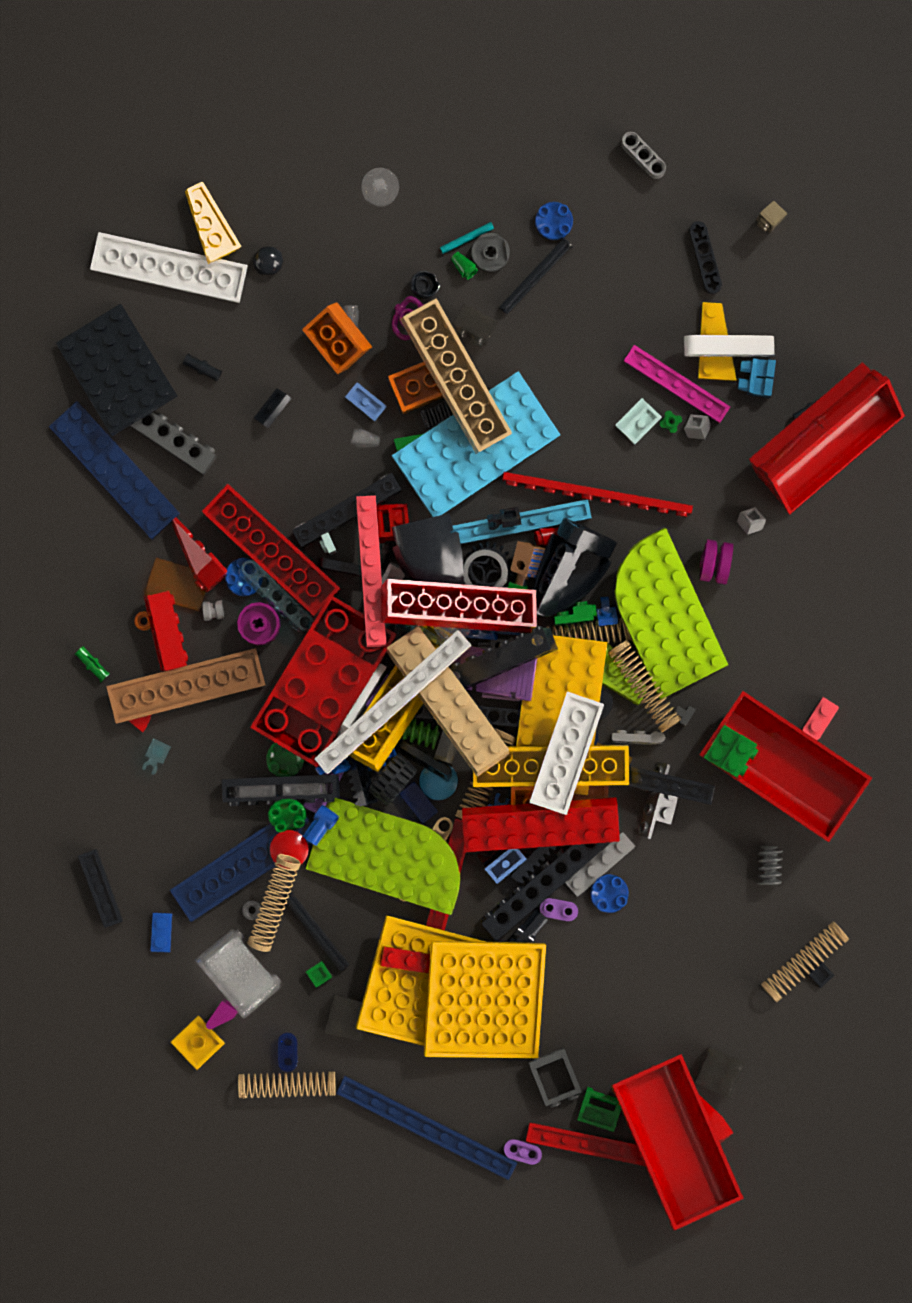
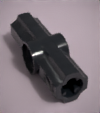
M538 910L533 911L526 922L521 924L513 933L509 942L532 943L537 937L536 934L547 923L548 919Z

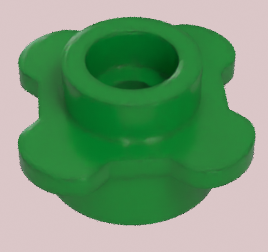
M666 411L664 419L660 422V427L675 433L678 424L682 422V417L672 414L671 411Z

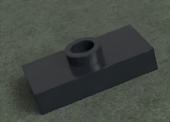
M276 388L254 419L269 428L291 400V397Z

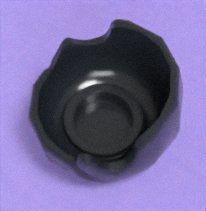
M270 246L259 249L253 258L254 269L261 275L276 274L282 268L284 262L282 253L277 248Z
M418 271L412 276L410 288L418 298L430 299L438 293L440 283L435 274L429 271Z

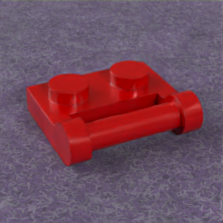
M407 504L376 505L379 543L395 541L391 527L409 523ZM383 514H388L390 532H384Z

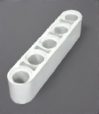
M684 336V356L771 357L775 355L774 336Z

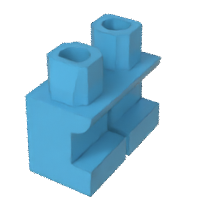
M753 358L752 361H741L740 372L750 373L749 380L739 378L737 389L747 392V395L770 399L776 360Z

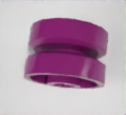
M706 539L700 560V581L709 582L713 577L714 571H716V583L727 584L732 562L733 543L723 542L719 553H717V541Z
M261 602L251 603L246 606L239 614L237 621L241 636L250 644L257 646L267 645L274 641L279 635L281 628L277 612L268 604ZM262 621L263 626L257 628L256 623Z

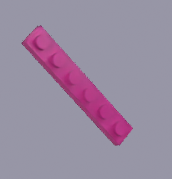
M636 345L632 347L623 361L719 424L730 409L729 405Z

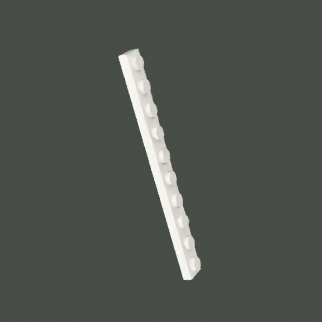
M457 630L315 758L316 762L326 774H329L472 645Z

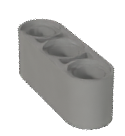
M635 132L625 133L621 143L624 151L652 179L662 178L666 170L664 161ZM627 138H633L635 140V145L628 146L625 143V140ZM640 152H646L649 157L645 160L641 159L638 155ZM659 165L662 171L654 173L652 166Z

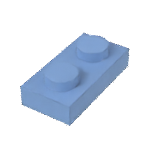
M356 383L345 396L348 401L374 422L387 408L385 404L359 383Z

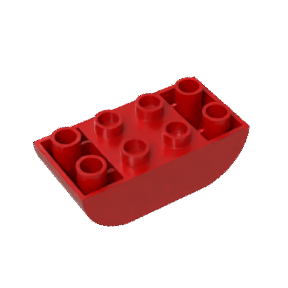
M330 595L250 728L318 767L319 764L315 758L336 740L342 723L375 670L384 660L387 654V647L393 644L397 634L385 627L386 646L367 647L364 614Z

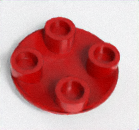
M285 830L278 833L270 845V854L275 863L277 862V855L284 854L296 858L302 864L306 860L309 851L308 843L303 835L293 830Z

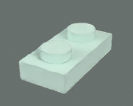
M329 533L321 535L323 540L319 542L324 552H329L330 556L336 554L337 551Z

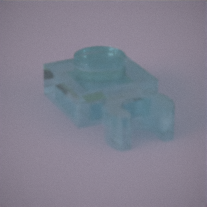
M153 738L145 755L150 759L143 764L142 769L146 770L148 765H152L153 771L151 774L154 775L158 770L157 763H164L171 746Z

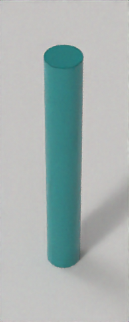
M489 222L441 246L440 249L444 254L493 230L494 227Z

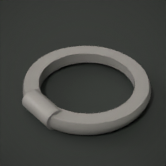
M479 550L472 553L465 560L463 570L464 583L466 585H473L468 577V569L471 562L480 556L493 557L501 566L502 575L493 587H503L507 582V565L498 553L491 550Z

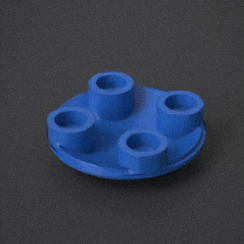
M549 202L538 210L535 217V225L543 237L550 240H558L565 237L571 231L573 216L568 206L559 202Z
M236 559L226 569V585L236 595H252L262 585L263 571L251 559Z
M607 874L599 877L593 883L590 896L592 903L597 909L606 913H613L619 911L627 904L629 891L623 879L616 875Z

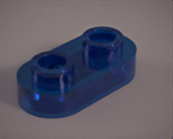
M286 1032L278 1039V1065L283 1071L290 1072L298 1064V1043L294 1034ZM287 1038L292 1042L289 1046L284 1043V1040ZM286 1058H290L292 1060V1063L290 1065L285 1064Z

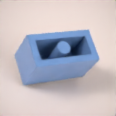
M507 849L489 864L485 870L498 884L527 859L519 849Z

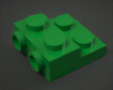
M587 601L577 602L571 608L572 615H569V611L558 612L553 621L554 625L593 621V617L597 616L596 605H588Z
M724 725L704 756V759L735 778H738L739 775L743 777L748 769L747 761L749 758L753 760L759 751L756 749L758 744Z

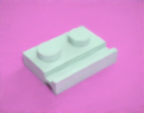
M641 398L615 426L635 445L662 417Z

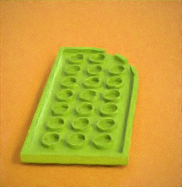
M663 528L640 540L628 551L629 553L618 568L615 600L642 663L646 666V671H649L648 676H653L651 682L654 683L656 681V684L653 685L654 688L660 687L656 693L663 692L659 696L662 699L727 666L728 663L667 529Z
M335 798V802H327L326 807L336 813L339 819L326 832L317 846L313 844L306 866L307 870L452 915L460 887V872L453 850L437 832L424 825L364 806L360 807L342 799Z

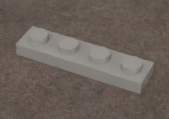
M623 832L619 835L620 842H611L565 882L577 897L636 847Z

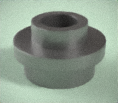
M256 901L246 902L242 909L243 915L249 920L259 918L257 914L262 913L259 910L261 905ZM250 907H255L256 912L254 914L249 913Z

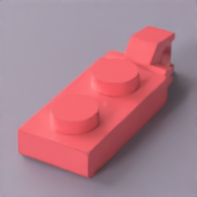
M822 697L802 730L814 739L819 740L839 707Z

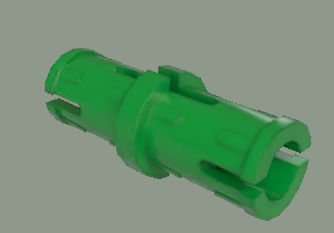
M84 646L74 654L100 682L110 674L98 662V658H94Z

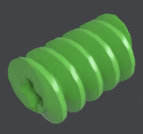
M414 718L403 733V740L410 736V742L413 743L417 738L418 745L425 741V747H428L432 743V749L434 750L440 732H438L437 725L432 730L431 723L424 727V721H421L417 725L416 718Z

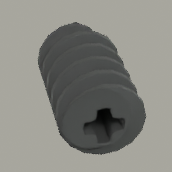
M759 846L764 851L759 852L758 855L764 857V859L758 860V863L763 865V867L758 868V871L763 872L762 875L757 876L758 879L763 880L758 885L781 884L782 881L776 879V877L782 876V873L777 871V869L782 868V865L777 862L783 860V858L777 854L782 853L783 850L775 846Z

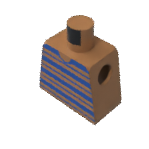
M517 542L511 565V571L518 573L515 584L526 587L529 577L536 578L545 551L544 547L527 542Z

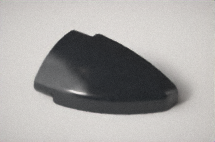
M450 513L391 527L395 544H397V546L393 547L394 554L407 580L464 585L460 538L458 532H450L453 531Z
M563 518L557 533L551 534L536 575L533 590H536L537 614L544 617L555 615L571 607L586 596L609 569L611 561L608 558H611L617 542L584 525Z

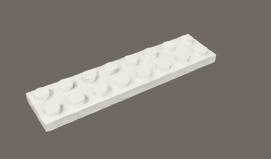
M98 232L90 270L240 303L248 265L222 259L208 264L204 255Z

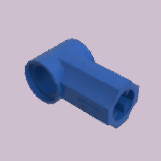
M324 805L318 809L314 815V821L303 835L306 840L315 846L319 844L326 832L339 819L336 813Z

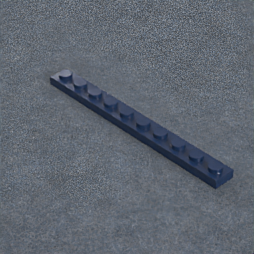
M344 1076L336 1094L507 1180L510 1179L517 1165L516 1161L347 1076Z

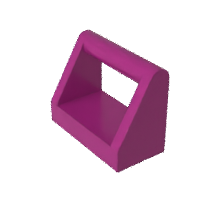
M223 999L207 1022L206 1028L211 1030L233 1019L240 1009L226 999Z

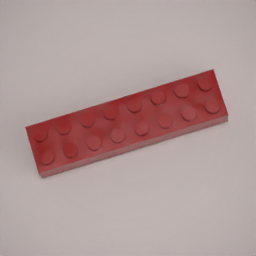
M229 484L202 511L207 518L314 617L319 614L330 595L335 597L340 592L341 588Z
M387 579L381 585V623L531 633V630L537 627L536 590Z
M616 797L571 800L567 815L533 803L462 808L465 852L620 842Z

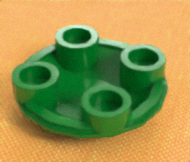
M277 743L271 745L266 755L269 771L279 777L296 775L304 764V759Z
M281 799L270 807L268 819L277 832L295 830L305 825L306 810L296 800Z

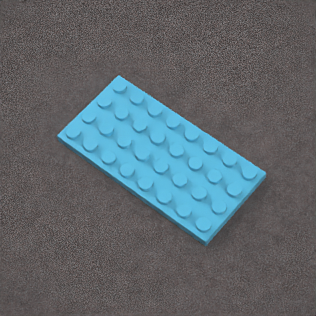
M519 371L489 390L512 432L511 435L476 454L453 414L392 455V458L432 517L444 514L560 436V433Z

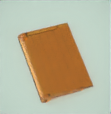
M156 558L144 595L170 591V594L174 596L176 605L200 612L205 590L201 591L196 586V580L189 567Z

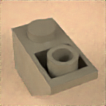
M773 201L760 212L756 219L758 221L757 225L764 232L767 230L771 233L787 216V213Z

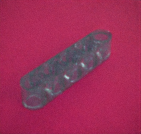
M247 560L239 567L240 576L292 627L301 633L307 632L314 622L312 616L253 560ZM245 565H250L253 568L252 574L245 572ZM260 578L266 580V588L259 586L258 580ZM273 592L280 594V601H275L272 598ZM287 605L293 606V615L286 612ZM301 618H304L308 621L307 628L301 627Z

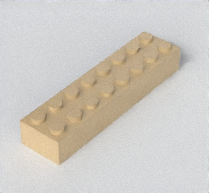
M437 298L403 316L400 319L474 452L477 454L511 435L512 432Z
M417 626L388 646L387 654L402 675L406 677L436 649L421 628ZM449 667L417 694L477 777L509 755L508 747Z

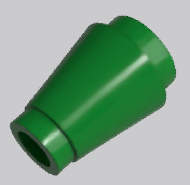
M456 252L451 257V261L462 278L469 280L477 273L476 264L460 252Z

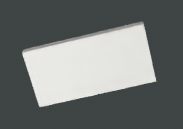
M379 664L345 718L337 738L355 722L385 672L386 666L383 664Z

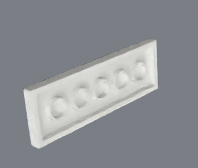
M567 691L530 803L567 815L604 706L603 703Z

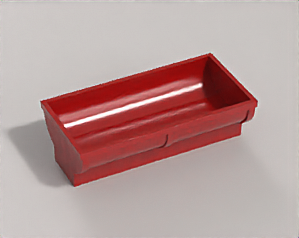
M862 362L749 458V461L757 476L768 486L773 495L783 505L785 511L790 515L905 417V414L889 378L874 369L870 370Z
M742 691L699 754L704 758L724 725L758 744L756 749L759 751L753 760L749 758L747 761L748 769L743 777L739 775L738 778H735L731 774H727L827 842H830L872 780L871 776L744 691Z
M682 1054L646 1068L611 1085L673 1231L744 1199Z

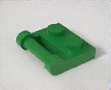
M587 1087L577 1120L614 1132L621 1111L617 1098ZM593 1098L615 1105V1109L612 1111L590 1104L589 1100Z

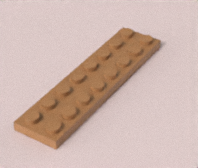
M254 648L106 687L115 722L118 724L265 686V681L257 650Z

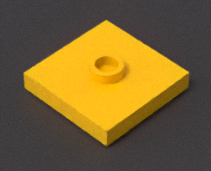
M199 1015L170 1042L196 1070L225 1044L212 1029L206 1028L207 1023Z

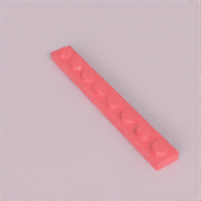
M357 496L356 505L366 646L381 647L386 646L385 623H381L382 577L376 496Z

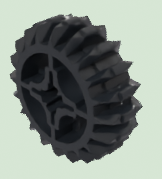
M486 542V548H483L482 543L478 544L479 550H491L498 553L506 562L507 569H511V565H508V563L512 562L513 558L506 559L509 551L503 554L504 546H500L499 550H497V543L495 542L493 548L489 547V542ZM472 547L473 552L479 551L476 547ZM470 552L466 553L468 557L472 554ZM490 556L484 562L473 560L468 569V577H471V583L474 581L476 586L493 587L497 581L487 583L489 575L493 573L502 575V569L494 564V558ZM490 558H492L491 567L493 566L494 569L489 570L485 577L486 572L483 569V565H487ZM472 566L482 570L483 576L481 581L473 574ZM508 571V576H513V573Z

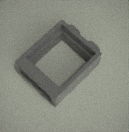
M564 1047L528 1061L545 1106L550 1105V1108L560 1105L563 1099L568 1098L569 1101L579 1097L578 1093L582 1091ZM563 1058L575 1089L548 1099L536 1068Z

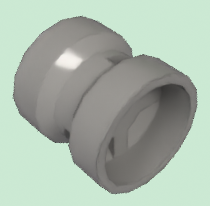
M222 600L215 603L203 602L204 621H209L212 618L224 619Z

